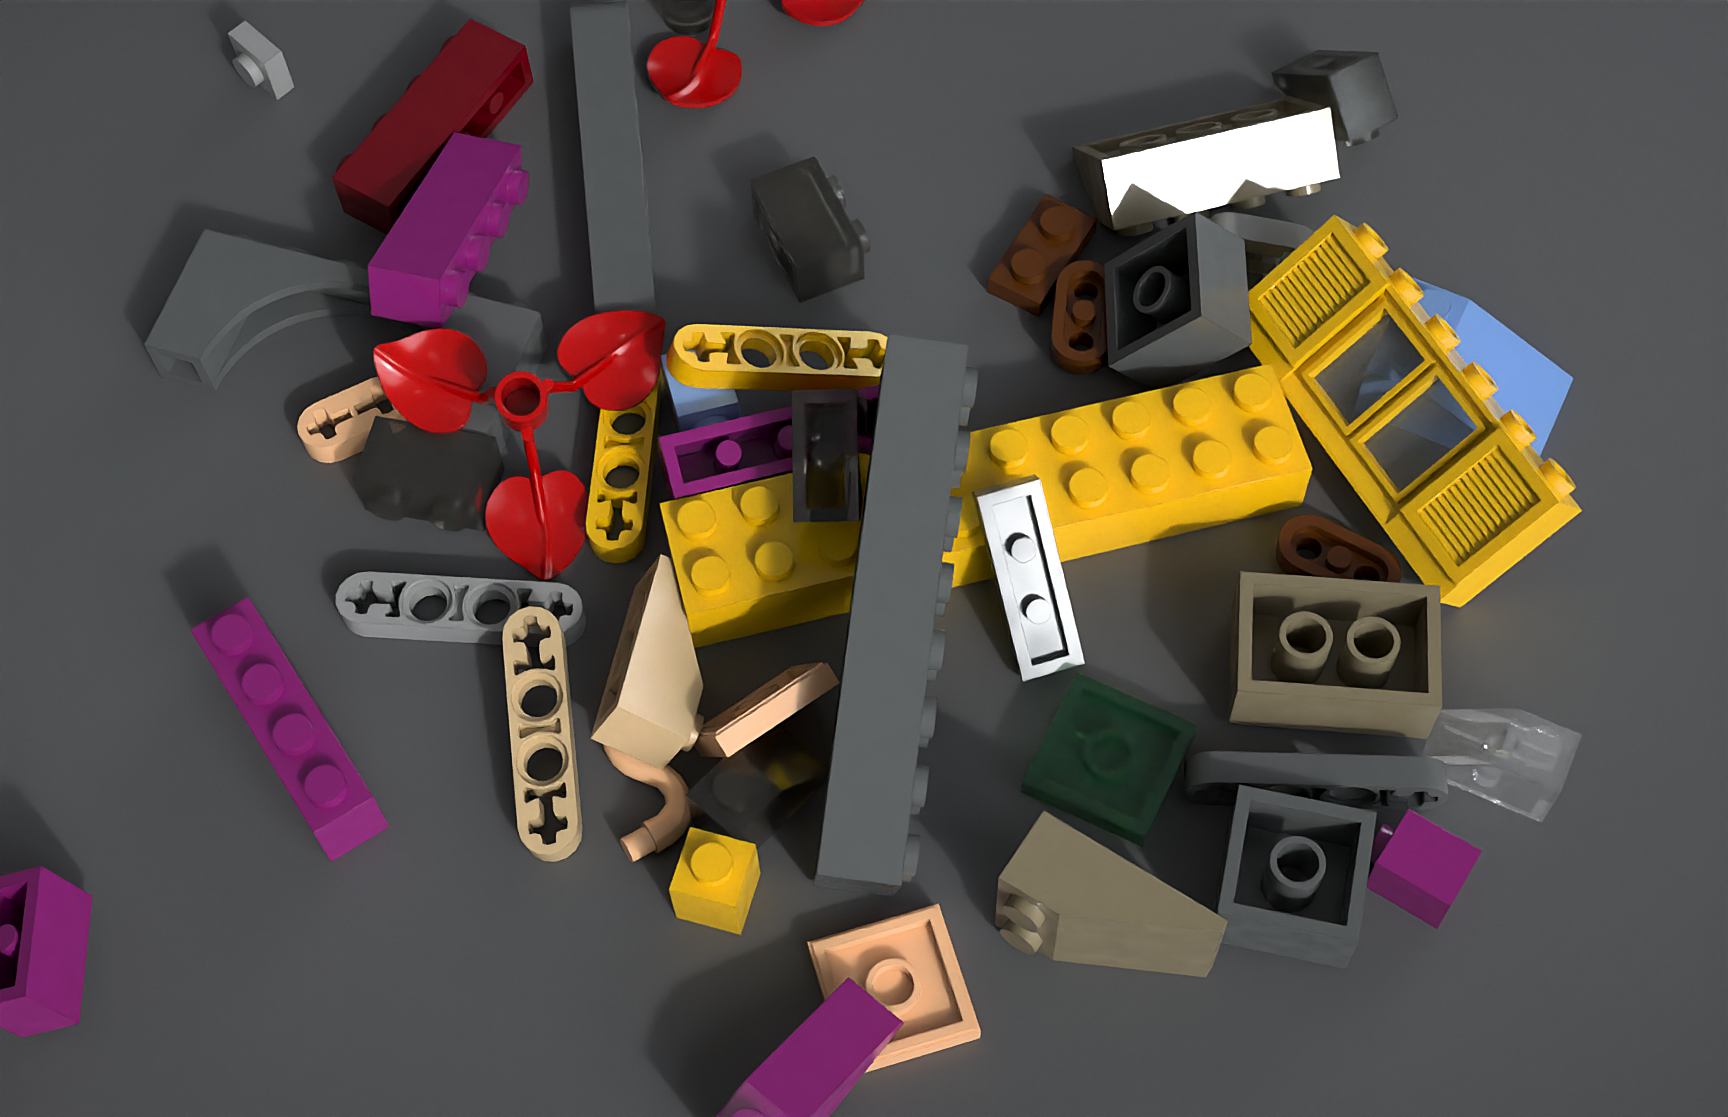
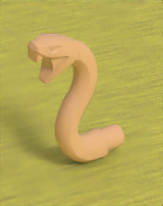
M603 744L604 751L619 771L630 778L658 788L664 795L665 806L659 814L642 822L641 828L620 839V844L632 863L653 851L658 854L685 833L691 821L693 806L690 790L682 776L669 765L660 770Z

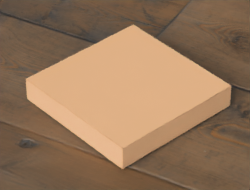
M817 662L791 666L703 724L694 746L701 757H729L840 682L828 663Z
M939 903L807 942L824 1001L849 977L904 1022L866 1072L980 1038L981 1030Z

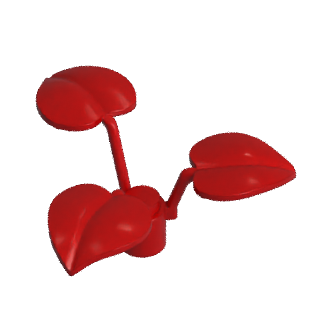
M727 0L715 1L709 35L705 45L692 37L676 36L662 40L650 52L647 61L648 79L664 101L667 100L673 105L684 108H707L727 100L738 89L742 78L741 59L733 52L715 49L719 39ZM781 0V7L787 15L802 23L814 26H831L849 18L865 0Z
M634 310L610 311L587 317L577 322L566 332L557 349L559 364L569 375L574 377L572 380L553 381L547 378L541 381L532 373L516 371L506 375L501 379L497 387H489L486 392L478 391L484 385L488 375V365L484 353L477 342L460 331L442 328L424 330L394 342L377 345L374 348L373 356L378 378L388 399L395 409L417 428L438 434L457 432L468 423L472 411V402L481 405L495 402L503 423L510 429L521 432L530 478L522 476L511 477L501 482L494 489L487 501L485 511L486 526L494 544L505 556L526 569L537 579L549 581L569 566L579 553L586 539L589 496L578 477L569 471L559 470L541 476L533 430L540 427L548 416V395L551 393H571L583 387L587 400L593 406L602 410L625 411L639 405L651 394L660 375L666 323L664 318L659 315Z

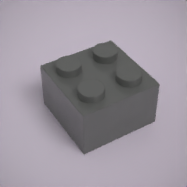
M1196 211L1104 264L1108 366L1153 390L1173 386L1252 344L1245 241Z
M1239 785L1229 816L1213 910L1214 913L1228 920L1221 943L1346 969L1360 938L1377 812Z

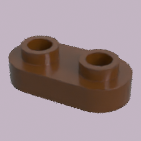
M1079 260L1070 263L1062 269L1057 278L1050 352L1055 363L1070 373H1092L1099 370L1108 361L1104 265L1097 261ZM1081 295H1088L1092 297L1094 300H1079L1076 297ZM1075 345H1083L1089 348L1090 350L1079 351L1071 347Z
M1312 514L1299 515L1286 522L1280 531L1275 556L1279 567L1287 575L1354 580L1364 577L1371 581L1400 583L1401 567L1392 552L1326 518ZM1301 549L1311 550L1316 554L1317 558L1312 560L1305 559L1297 551Z

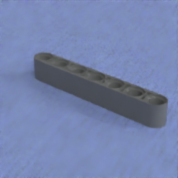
M627 1L570 6L595 314L619 310H634L659 315Z

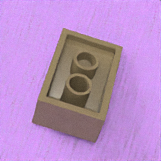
M1044 810L998 878L995 925L1001 928V936L1010 945L1023 953L1034 955L1038 951L1054 961L1207 977L1214 965L1228 924V920Z

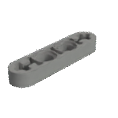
M368 571L359 572L346 578L339 586L335 595L336 607L346 627L354 634L364 637L503 645V627L512 614L522 609V603L528 602L529 606L542 607L551 613L554 611V606L565 607L567 615L561 616L558 622L563 630L566 646L576 642L586 627V613L578 592L569 585L555 582ZM375 594L379 604H370L366 614H359L355 605L364 604L367 595ZM400 595V616L395 617L391 607H398L397 596ZM436 595L447 601L445 611L433 620L424 621L413 616L415 604L426 596ZM500 599L510 605L507 617L497 624L488 625L476 619L478 608L488 600ZM540 626L529 627L528 637L518 640V642L524 643L526 647H539L540 641L550 638V636L544 635Z

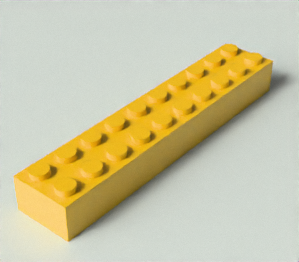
M1272 363L970 432L965 473L962 472L959 489L951 488L950 496L962 497L957 538H954L952 551H943L942 562L954 563L952 588L993 578L972 492L1034 474L1041 479L1060 562L1302 506L1313 468ZM870 455L659 503L671 559L673 560L694 648L849 612Z

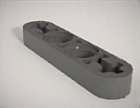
M1207 751L1189 756L1184 761L1185 796L1190 801L1199 804L1233 806L1239 785L1358 809L1408 810L1409 808L1410 810H1425L1438 807L1448 801L1446 764L1433 757Z

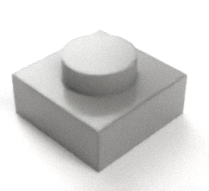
M246 20L228 33L237 56L232 60V63L238 74L249 86L255 88L260 85L276 100L294 88L282 51Z

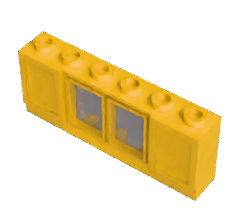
M1333 215L1248 292L1252 344L1249 345V348L1262 365L1272 363L1283 394L1425 585L1440 586V603L1461 608L1582 511L1569 494L1576 486L1570 476L1556 461L1549 458L1544 462L1530 444L1537 439V436L1528 423L1513 409L1505 413L1492 397L1499 389L1490 375L1475 361L1467 365L1455 350V347L1461 343V340L1452 327L1438 314H1434L1430 318L1418 303L1424 297V293L1419 285L1403 269L1398 268L1394 272L1382 256L1389 249L1380 236L1366 223L1356 227Z

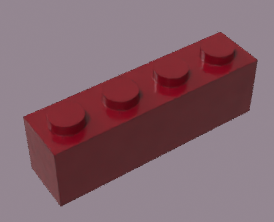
M469 19L455 36L449 37L442 45L437 57L424 72L416 75L410 81L406 92L391 110L376 120L371 133L352 154L345 156L339 163L336 173L332 176V180L344 213L388 235L453 133L487 138L533 84L534 81L526 46L472 19Z

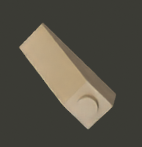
M660 554L634 588L590 739L663 770L680 749L688 752L693 747L702 729L704 716L697 713L703 690V682L673 560Z

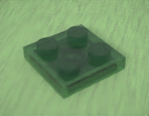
M1077 672L1021 782V792L1143 847L1196 737L1198 725Z

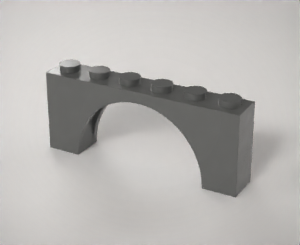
M204 229L144 346L162 378L216 391L232 366L247 351L271 334L298 322L325 316L351 315L373 318L402 329L409 335L436 328L371 315L368 269L354 261L346 259L333 261L310 255L295 246H284L281 248L257 242L249 236L238 232L224 234ZM468 291L464 305L461 308L455 307L443 329H452L468 335L477 342L484 353L488 365V375L484 385L478 390L479 392H486L492 386L497 387L501 379L512 372L525 371L535 375L548 346L540 312L534 311L520 302L507 301L502 303L478 297ZM472 402L470 419L462 429L453 433H434L440 450L497 464L512 429L507 427L501 420L495 402L484 405Z

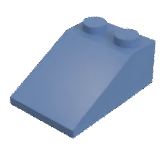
M1412 277L1424 293V297L1418 303L1430 318L1434 314H1438L1456 332L1461 343L1455 347V350L1467 365L1475 361L1490 375L1499 389L1492 397L1505 413L1513 409L1528 423L1537 436V439L1530 445L1540 456L1573 381V377L1470 299ZM1393 318L1366 371L1355 410L1364 413L1424 361V358ZM1440 379L1388 422L1391 425L1451 449L1477 429V426Z

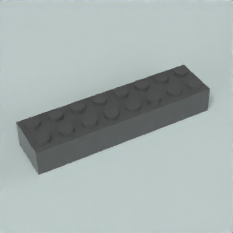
M888 333L879 383L813 886L893 897L900 889L902 882H911V877L916 875L920 835L908 833L910 814L919 815L920 807H924L929 775V766L917 764L919 747L927 748L929 738L932 739L937 711V697L925 696L927 681L935 682L937 671L941 670L946 630L934 629L935 616H944L945 605L949 604L954 573V563L942 562L943 551H952L954 538H957L962 509V497L950 496L951 488L959 489L962 472L965 473L970 444V432L958 431L959 425L967 426L970 408H973L978 380V368L966 367L969 344Z

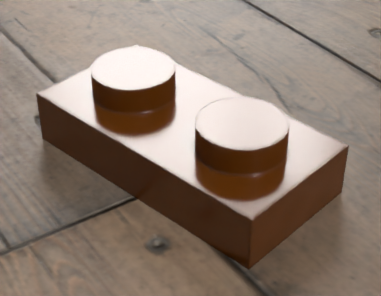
M1045 194L989 276L987 293L1040 317L1056 293L1058 275L1064 267L1078 260L1096 233L1097 218Z

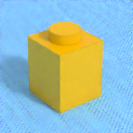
M690 827L669 888L676 918L741 935L761 874L756 844Z

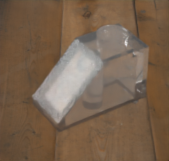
M1518 708L1441 709L1421 756L1433 757L1446 764L1447 783L1543 822L1561 793L1582 734Z

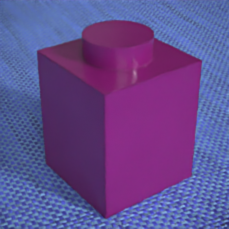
M1408 808L1396 829L1384 823L1373 840L1370 862L1375 865L1368 878L1367 888L1437 929L1481 855L1482 850Z

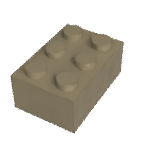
M1240 571L1231 606L1228 724L1428 739L1442 709L1440 586Z

